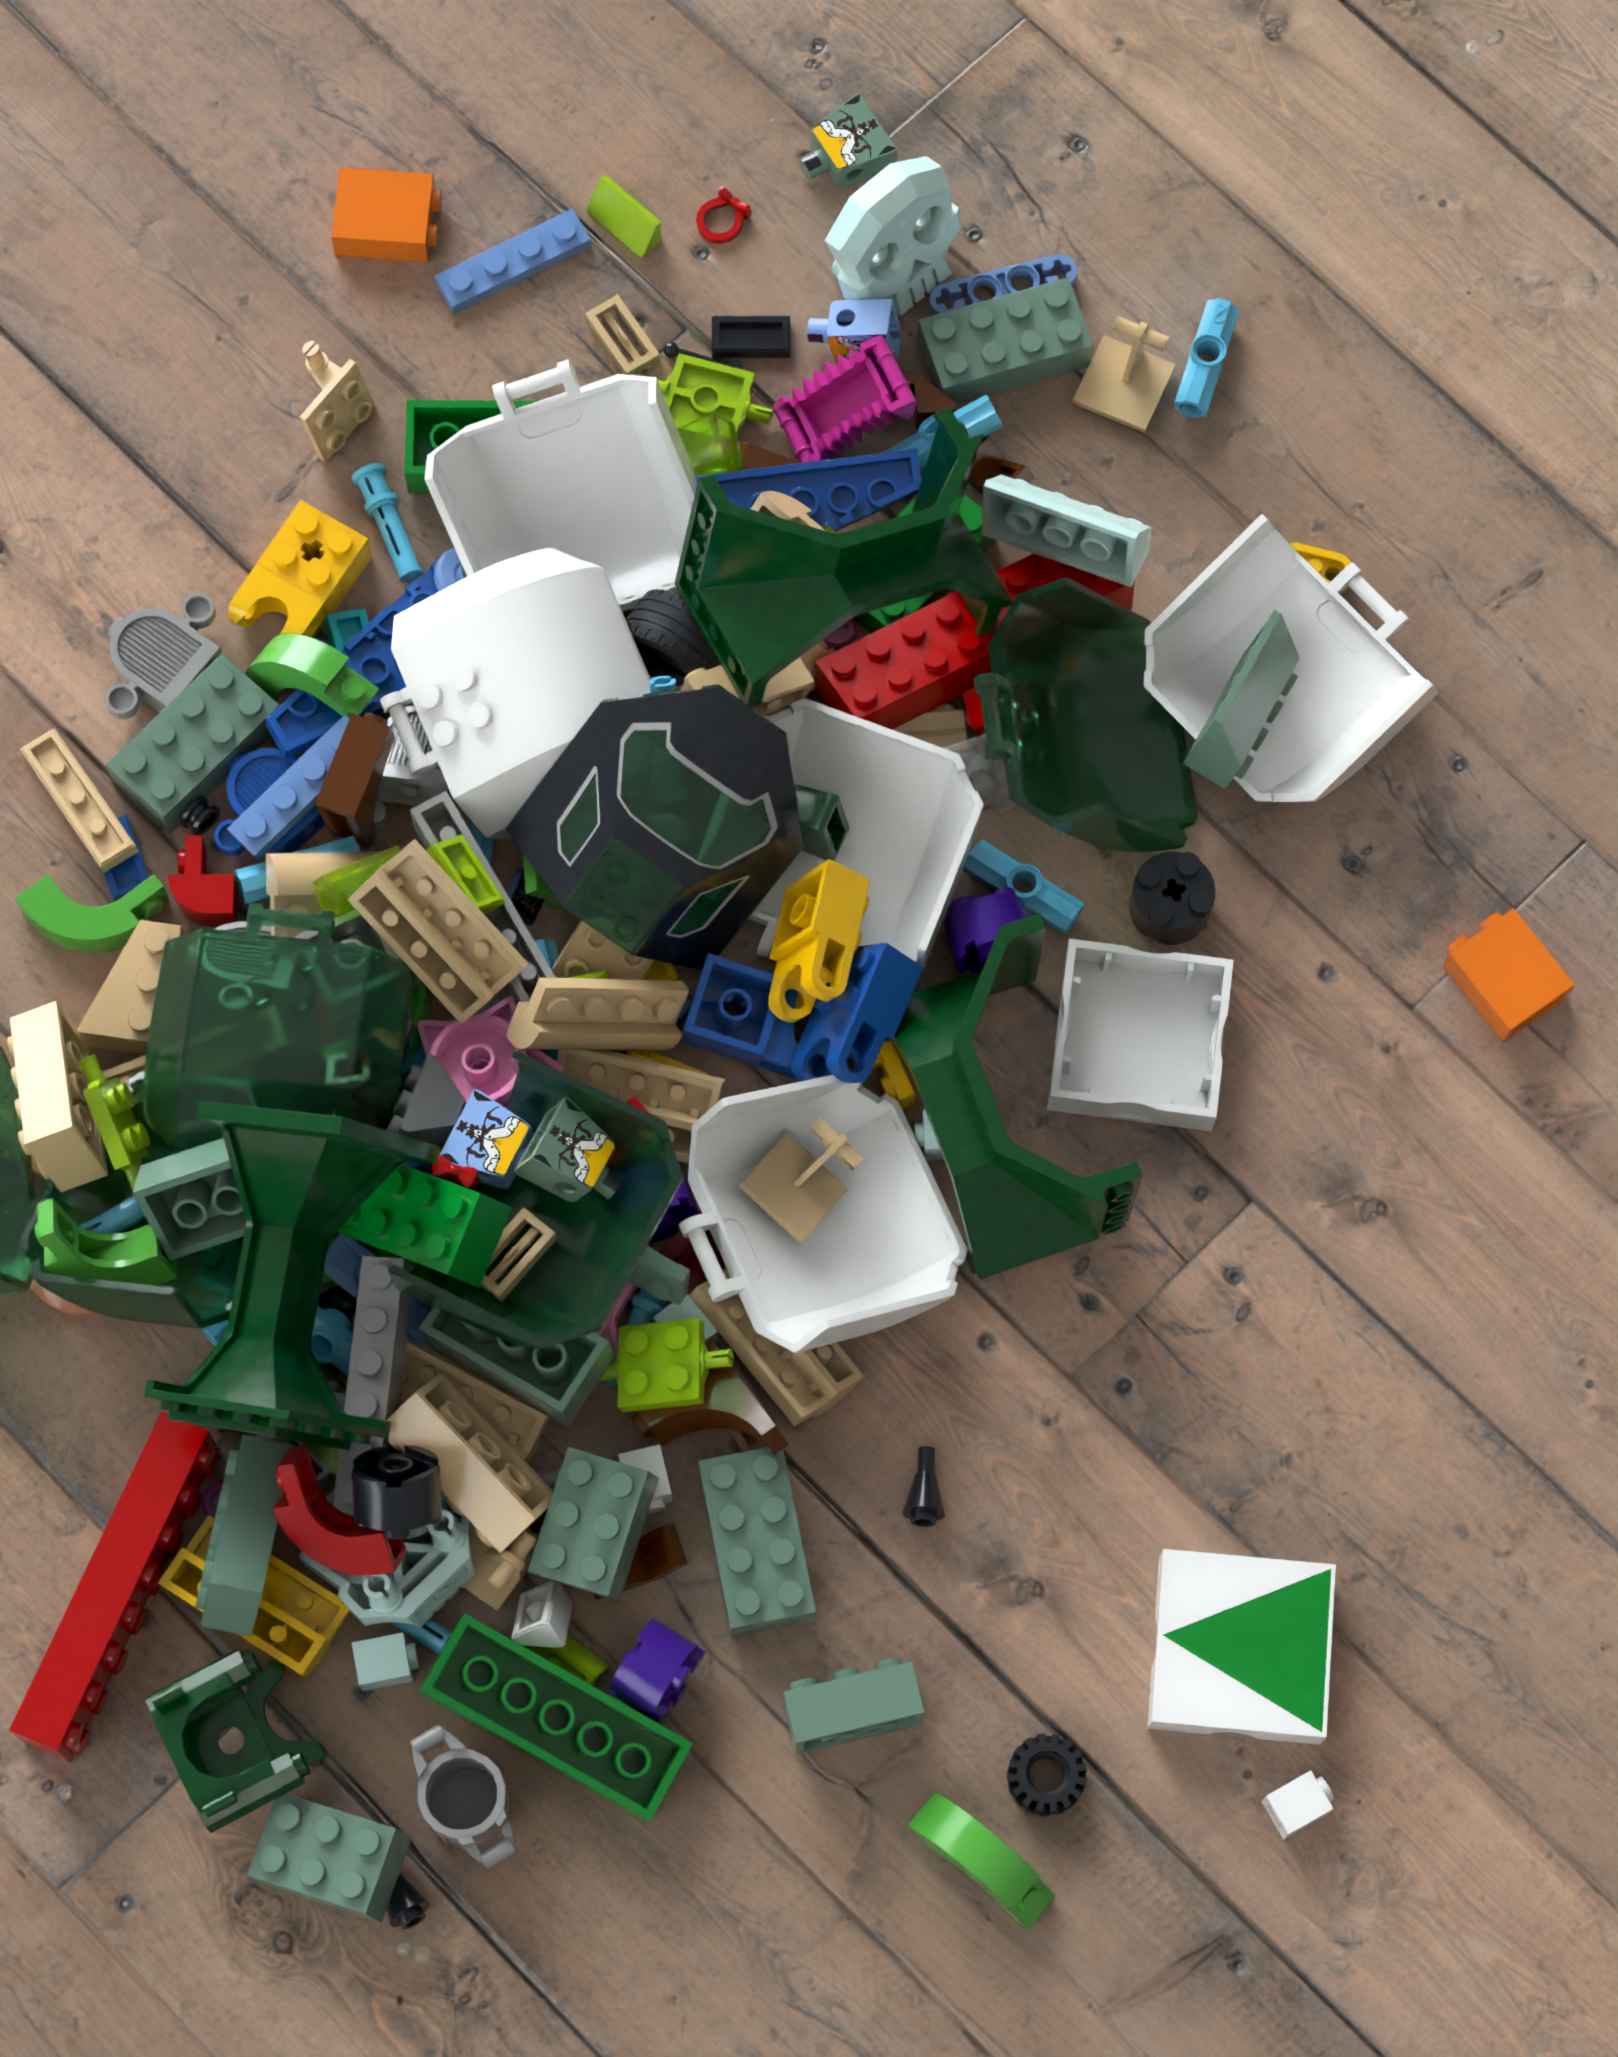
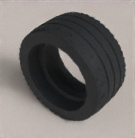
M662 589L650 590L638 601L626 619L647 672L653 678L670 676L672 679H676V686H682L684 678L693 670L698 668L708 670L721 665L681 595Z

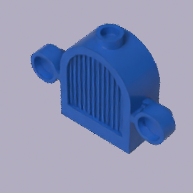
M262 748L247 754L245 752L237 754L228 765L230 773L227 780V796L235 818L237 819L298 759L293 755L285 758L280 749ZM316 805L267 852L293 853L298 851L320 831L326 823ZM226 820L220 823L214 833L218 849L227 856H237L246 850L227 830L235 820Z

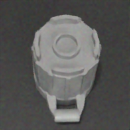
M439 1724L411 1740L413 1761L420 1778L417 1802L422 1816L431 1831H434L448 1846L453 1845L464 1848L472 1858L486 1866L487 1869L515 1853L513 1832L508 1821L511 1799L500 1769L487 1756L467 1749L461 1741H458L454 1735L440 1727ZM445 1740L451 1751L439 1755L427 1765L422 1754ZM501 1831L505 1838L481 1853L477 1846L491 1843L492 1839Z

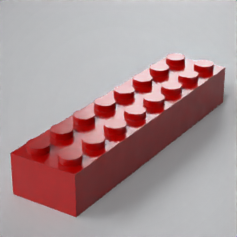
M1033 553L996 572L1015 604L1001 608L993 634L978 638L975 633L978 622L959 591H956L815 661V690L828 707L893 730L962 695L963 692L978 687L1131 610L1135 581L1132 587Z
M161 1411L9 1729L22 1742L70 1763L74 1754L81 1755L88 1743L90 1731L86 1729L93 1714L99 1715L104 1709L109 1697V1691L106 1690V1686L112 1674L118 1675L121 1672L128 1656V1651L124 1650L131 1634L137 1635L140 1632L147 1615V1611L143 1610L149 1595L155 1596L160 1590L161 1586L158 1585V1582L165 1573L162 1571L166 1559L168 1555L175 1556L184 1537V1533L180 1531L187 1516L193 1517L202 1500V1493H199L200 1487L205 1477L211 1478L214 1475L220 1462L221 1455L217 1454L219 1448L208 1430L192 1423L167 1420L168 1413Z

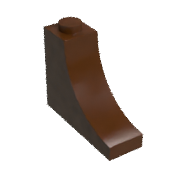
M352 713L315 805L332 835L340 838L354 836L357 844L370 848L376 834L374 814L378 791L395 736L391 727L387 726L388 721L372 713H365L364 717Z
M712 1339L705 1342L708 1352L719 1351ZM732 1367L709 1369L704 1385V1404L637 1411L638 1413L631 1417L645 1438L653 1433L662 1447L685 1434L711 1428L733 1429L749 1434L764 1443L774 1455L788 1445L776 1425Z

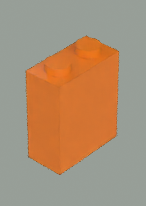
M340 167L331 234L334 254L336 256L428 262L430 248H436L438 239V225L432 224L434 213H440L442 204V190L435 189L433 174Z
M1514 908L1503 916L1499 911L1489 916L1479 926L1481 931L1471 938L1464 934L1456 939L1447 948L1449 953L1443 964L1449 975L1502 1042H1505L1568 998L1575 986L1573 981Z

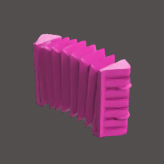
M878 335L860 344V354L849 349V360L838 355L837 366L825 361V374L813 370V381L802 378L803 391L792 388L793 399L781 396L772 406L780 422L779 426L784 430L795 452L794 456L801 463L836 459L835 453L845 457L844 446L853 449V438L862 442V431L873 435L874 426L883 430V422L893 426V416L908 420L915 415L914 411L917 401L910 389V383L904 378L894 358L895 354L889 349L883 335Z

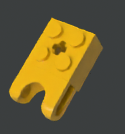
M300 500L231 600L228 607L229 620L240 627L247 628L251 627L263 614L274 611L287 617L280 635L291 633L315 638L324 624L326 614L335 613L372 559L368 538Z
M831 859L826 860L785 889L769 957L777 962L769 992L768 1005L776 1017L788 1023H795L810 1014L816 998L829 1002L844 992L853 954L861 941L862 934L859 932L862 916L869 906L870 900L867 893L870 879ZM789 989L798 992L795 1003L796 1009L791 1008L786 1002L785 993Z

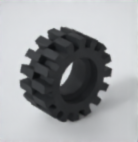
M1045 1733L1038 1734L1035 1738L1031 1739L1030 1737L1026 1739L1014 1751L1007 1771L1008 1788L1010 1793H1013L1016 1803L1027 1808V1812L1032 1814L1036 1812L1040 1813L1041 1816L1047 1817L1050 1814L1059 1815L1066 1809L1071 1808L1081 1796L1086 1785L1087 1767L1086 1763L1082 1760L1083 1755L1081 1751L1073 1747V1742L1069 1739L1065 1741L1057 1734L1045 1736ZM1044 1758L1055 1760L1062 1767L1064 1773L1061 1786L1050 1792L1039 1790L1030 1779L1032 1765Z

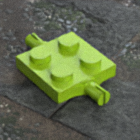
M678 354L674 370L668 376L666 382L658 380L680 436L715 445L719 443H736L739 430L747 419L767 425L770 424L773 408L770 409L751 404L750 394L755 381L754 372Z
M96 1054L79 1060L89 1083L87 1084L88 1089L83 1090V1094L114 1170L121 1168L122 1171H125L133 1190L140 1164L142 1163L141 1159L150 1155L147 1149L150 1146V1139L144 1125L141 1122L137 1123L131 1110L134 1107V1100L128 1086L125 1083L121 1084L118 1077L111 1080L104 1077Z
M700 1317L619 1327L615 1363H610L599 1382L616 1380L618 1384V1408L623 1413L704 1404V1385L709 1369L733 1367L734 1362L732 1360L734 1356L731 1349L708 1352L705 1345V1323Z

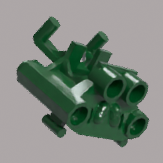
M239 1647L145 1698L155 1726L189 1798L196 1807L204 1826L210 1833L305 1784V1776L311 1774L309 1766L315 1768L322 1765L327 1755V1751L321 1743L286 1741L272 1730L265 1713L266 1698L277 1683L281 1681L286 1666L274 1659L262 1671L255 1654L250 1648L242 1651ZM255 1680L245 1693L242 1686ZM230 1727L238 1728L244 1736L242 1748L234 1754L224 1753L219 1746L220 1734Z

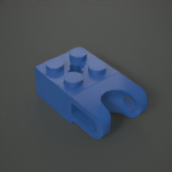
M888 943L858 946L853 954L844 992L829 1002H824L817 998L815 1000L814 1008L792 1058L791 1070L796 1079L801 1082L834 1075L838 1080L846 1084L865 1081L872 1071L883 1042L893 1041L923 967ZM818 1054L822 1058L817 1067L816 1074L813 1075L809 1069V1059ZM854 1057L855 1068L851 1072L846 1060Z
M708 953L682 1029L683 1035L679 1041L796 1079L791 1070L792 1058L798 1046L794 1038V1026L802 1022H808L812 1010L810 1014L795 1023L782 1021L771 1012L768 1005V997L774 974ZM789 989L785 993L786 1002L791 1008L796 1009L795 1003L798 992ZM730 1004H734L739 1007L737 1013L742 1015L731 1016L724 1009H727ZM817 1055L809 1059V1069L813 1075L816 1074L820 1062Z

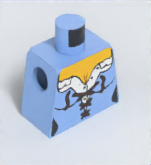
M892 299L835 300L830 306L829 319H809L807 329L808 341L828 343L833 358L837 362L838 355L849 360V349L860 354V344L878 335H883L889 349L895 354L894 358L897 364L899 363L903 333Z
M474 1088L440 1155L459 1167L467 1166L478 1169L479 1183L508 1189L516 1176L513 1171L534 1134L527 1122Z

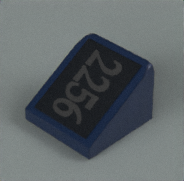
M518 867L512 876L506 893L524 924L532 926L544 899L526 895L524 869Z

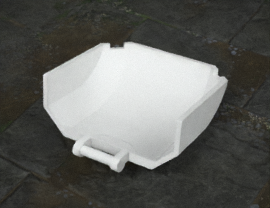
M570 359L557 363V368L510 384H507L505 381L494 384L492 386L493 393L502 414L467 425L427 455L425 482L467 577L501 561L536 550L554 548L570 556L602 566L622 612L634 608L638 601L648 591L653 589H662L675 594L680 593L674 583L695 496L697 480L656 377L617 374L580 387L573 364ZM561 383L564 385L566 390L564 393L517 409L515 408L514 399Z
M1263 514L1145 629L1146 671H1144V687L1197 739L1243 653L1272 612L1276 610L1281 613L1300 657L1292 672L1298 678L1286 697L1280 694L1278 700L1284 704L1271 724L1265 722L1263 727L1269 730L1261 746L1257 751L1251 749L1248 755L1254 758L1249 769L1242 779L1234 776V779L1256 802H1316L1335 790L1362 768L1439 692L1428 679L1425 680L1387 642L1406 626L1410 618L1402 610L1397 612L1361 576L1362 571L1354 563L1346 566L1328 583L1286 541ZM1350 587L1385 622L1377 631L1340 595L1345 588Z
M546 548L525 553L484 568L395 615L391 651L406 687L382 697L380 702L384 712L390 713L409 759L406 765L410 775H420L440 766L453 800L486 838L510 840L512 838L505 828L598 705L606 701L651 696L649 686L651 679L604 568L554 548ZM412 702L432 747V751L424 754L405 709V706ZM634 730L624 742L622 782L647 770L649 757L651 756L649 751L654 739L653 730ZM594 774L573 808L597 796L596 774Z
M806 698L791 703L790 708L767 717L766 714L760 716L786 735L794 784L832 793L840 798L850 828L835 862L870 879L867 893L870 901L861 920L859 932H861L862 937L859 946L888 943L921 965L924 970L961 876L984 806L978 791L974 790L966 774V767L960 754ZM721 791L693 859L711 866H720L765 841L770 832L766 820L750 814L749 806L739 804ZM801 850L748 919L766 925L757 949V955L767 959L770 957L786 887L826 860ZM743 879L705 893V895L721 905Z
M834 1075L722 1098L692 1124L688 1183L702 1214L689 1217L679 1224L683 1237H689L711 1286L708 1288V1292L712 1301L719 1302L739 1294L755 1332L794 1353L859 1337L890 1327L947 1301L955 1295L958 1284L954 1281L958 1266L964 1262L968 1250L899 1102L886 1093L881 1097L875 1095L861 1086L862 1082L846 1084L838 1080ZM822 1117L838 1134L843 1132L848 1137L846 1142L864 1159L853 1171L835 1153L822 1164L847 1188V1191L800 1244L745 1193L739 1185L786 1132L816 1158L827 1146L809 1129ZM710 1230L731 1276L730 1279H726L706 1236L705 1231Z

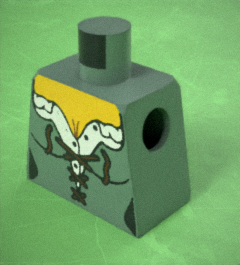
M858 93L812 128L811 148L813 152L799 159L800 168L808 180L827 172L838 188H844L873 178L890 163L897 162V148L860 93Z
M568 1097L563 1098L546 1112L513 1171L519 1177L568 1202L577 1201L592 1188L609 1199L615 1194L623 1181L622 1177L605 1166L615 1148L614 1141Z

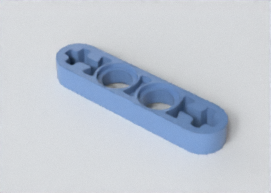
M1059 254L941 283L931 291L929 311L933 316L982 302L973 294L974 290L980 286L992 288L995 292L994 298L1017 292L1012 287L1011 281L1019 276L1030 279L1033 287L1040 285L1039 272L1042 273L1041 280L1045 279L1044 284L1059 280L1057 276L1053 275L1054 269H1060L1062 274H1066L1065 278L1069 277L1072 288H1074L1077 279V265L1069 256ZM963 291L967 292L966 297L968 305H964L965 298H962ZM947 297L949 302H953V308L946 309L944 304H940L941 298Z

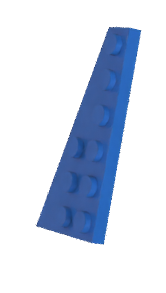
M917 449L714 474L727 498L735 505L751 509L760 493L765 491L779 492L796 499L811 509L812 512L809 517L824 530L831 533L837 532L917 494L921 483ZM713 474L695 476V477H696V480H697V483H698V479H699V478L706 477V476L713 475Z
M439 558L431 564L430 569L419 580L415 579L405 589V593L391 606L387 605L344 645V649L341 651L349 657L347 666L379 688L376 697L361 714L362 717H364L365 713L375 715L385 713L380 699L406 687L391 651L394 616L439 592L433 578L434 567ZM297 689L266 718L265 726L283 756L287 758L313 746L343 716L315 696Z

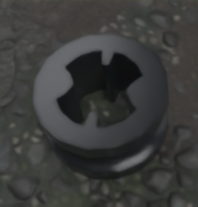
M205 796L198 797L184 811L180 824L184 828L191 827V833L194 836H202L217 821L220 809L214 805L210 807L209 800Z

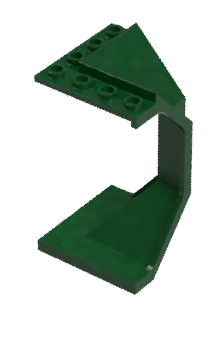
M950 407L935 411L934 418L938 426L912 513L840 534L831 533L735 505L727 498L714 474L698 479L674 584L744 706L751 708L761 705L766 685L776 674L857 615L949 588L959 591L978 622L975 633L980 638L993 634L1001 608L1015 604L959 514L983 434L969 438L965 425L957 420Z
M1040 913L1000 926L983 970L914 992L893 1039L915 1081L949 1171L968 1241L966 1260L971 1273H978L979 1279L1099 1239L1100 1232L1106 1235L1126 1226L1125 1222L1129 1221L1143 1177L1137 1161L1093 1176L1080 1177L1016 1145L1006 1133L974 1049L973 1037L989 996L1036 981L1046 930Z
M199 1101L196 1118L215 1123L222 1131L246 1222L228 1326L221 1340L184 1384L174 1385L147 1379L144 1397L162 1400L160 1409L169 1410L167 1420L274 1436L348 1451L350 1450L351 1442L370 1445L371 1437L388 1439L391 1427L390 1421L346 1414L341 1409L312 1352L311 1339L331 1237L400 1164L406 1161L437 1164L440 1147L340 1116Z

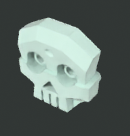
M927 156L890 163L849 197L824 240L835 257L832 273L838 279L844 298L846 300L892 299L897 315L902 316L914 306L913 302L918 303L925 297V292L930 293L936 287V283H942L952 274L945 258L948 247L962 229L963 223L959 207L952 203L951 186L942 166Z
M335 1489L325 1497L332 1505ZM441 1492V1521L410 1530V1535L403 1538L407 1553L395 1572L378 1575L347 1574L316 1562L302 1551L299 1558L307 1568L339 1590L337 1596L365 1627L372 1624L397 1622L414 1624L420 1629L433 1616V1613L437 1612L446 1603L447 1599L450 1600L458 1592V1589L462 1588L475 1575L471 1551L474 1525L465 1516L454 1512L446 1501L447 1496ZM409 1564H416V1565L410 1570Z

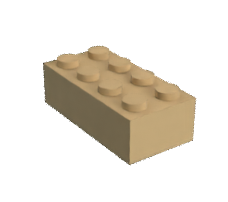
M57 1001L11 1017L12 1036L7 1038L10 1052L15 1059V1067L11 1068V1075L19 1093V1098L15 1100V1108L22 1121L23 1130L18 1132V1137L23 1151L26 1155L32 1154L42 1176L46 1180L51 1179L61 1193L107 1176L104 1143L83 1094V1090L88 1089L87 1084L89 1083L79 1060L92 1055V1050Z
M442 1373L418 1389L386 1420L391 1422L388 1441L396 1450L404 1453V1445L417 1446L428 1449L437 1455L440 1467L441 1491L447 1496L446 1501L457 1514L465 1516L476 1527L478 1537L489 1547H495L499 1553L508 1547L548 1509L553 1490Z

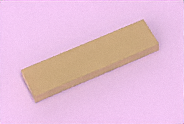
M55 728L20 748L22 755L103 873L139 852Z

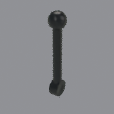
M674 342L666 343L663 348L667 357L673 358L676 355L678 356V354H683L743 370V365L738 360H732L728 363L678 348Z

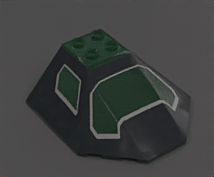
M719 684L702 686L701 689L682 692L672 690L643 694V697L619 700L618 697L601 700L505 828L561 905L632 956L699 970L702 969L708 953L716 956L720 955L804 848L796 789L790 764L787 733Z

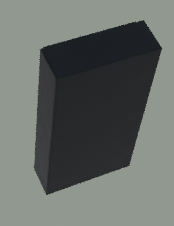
M712 316V358H790V316Z

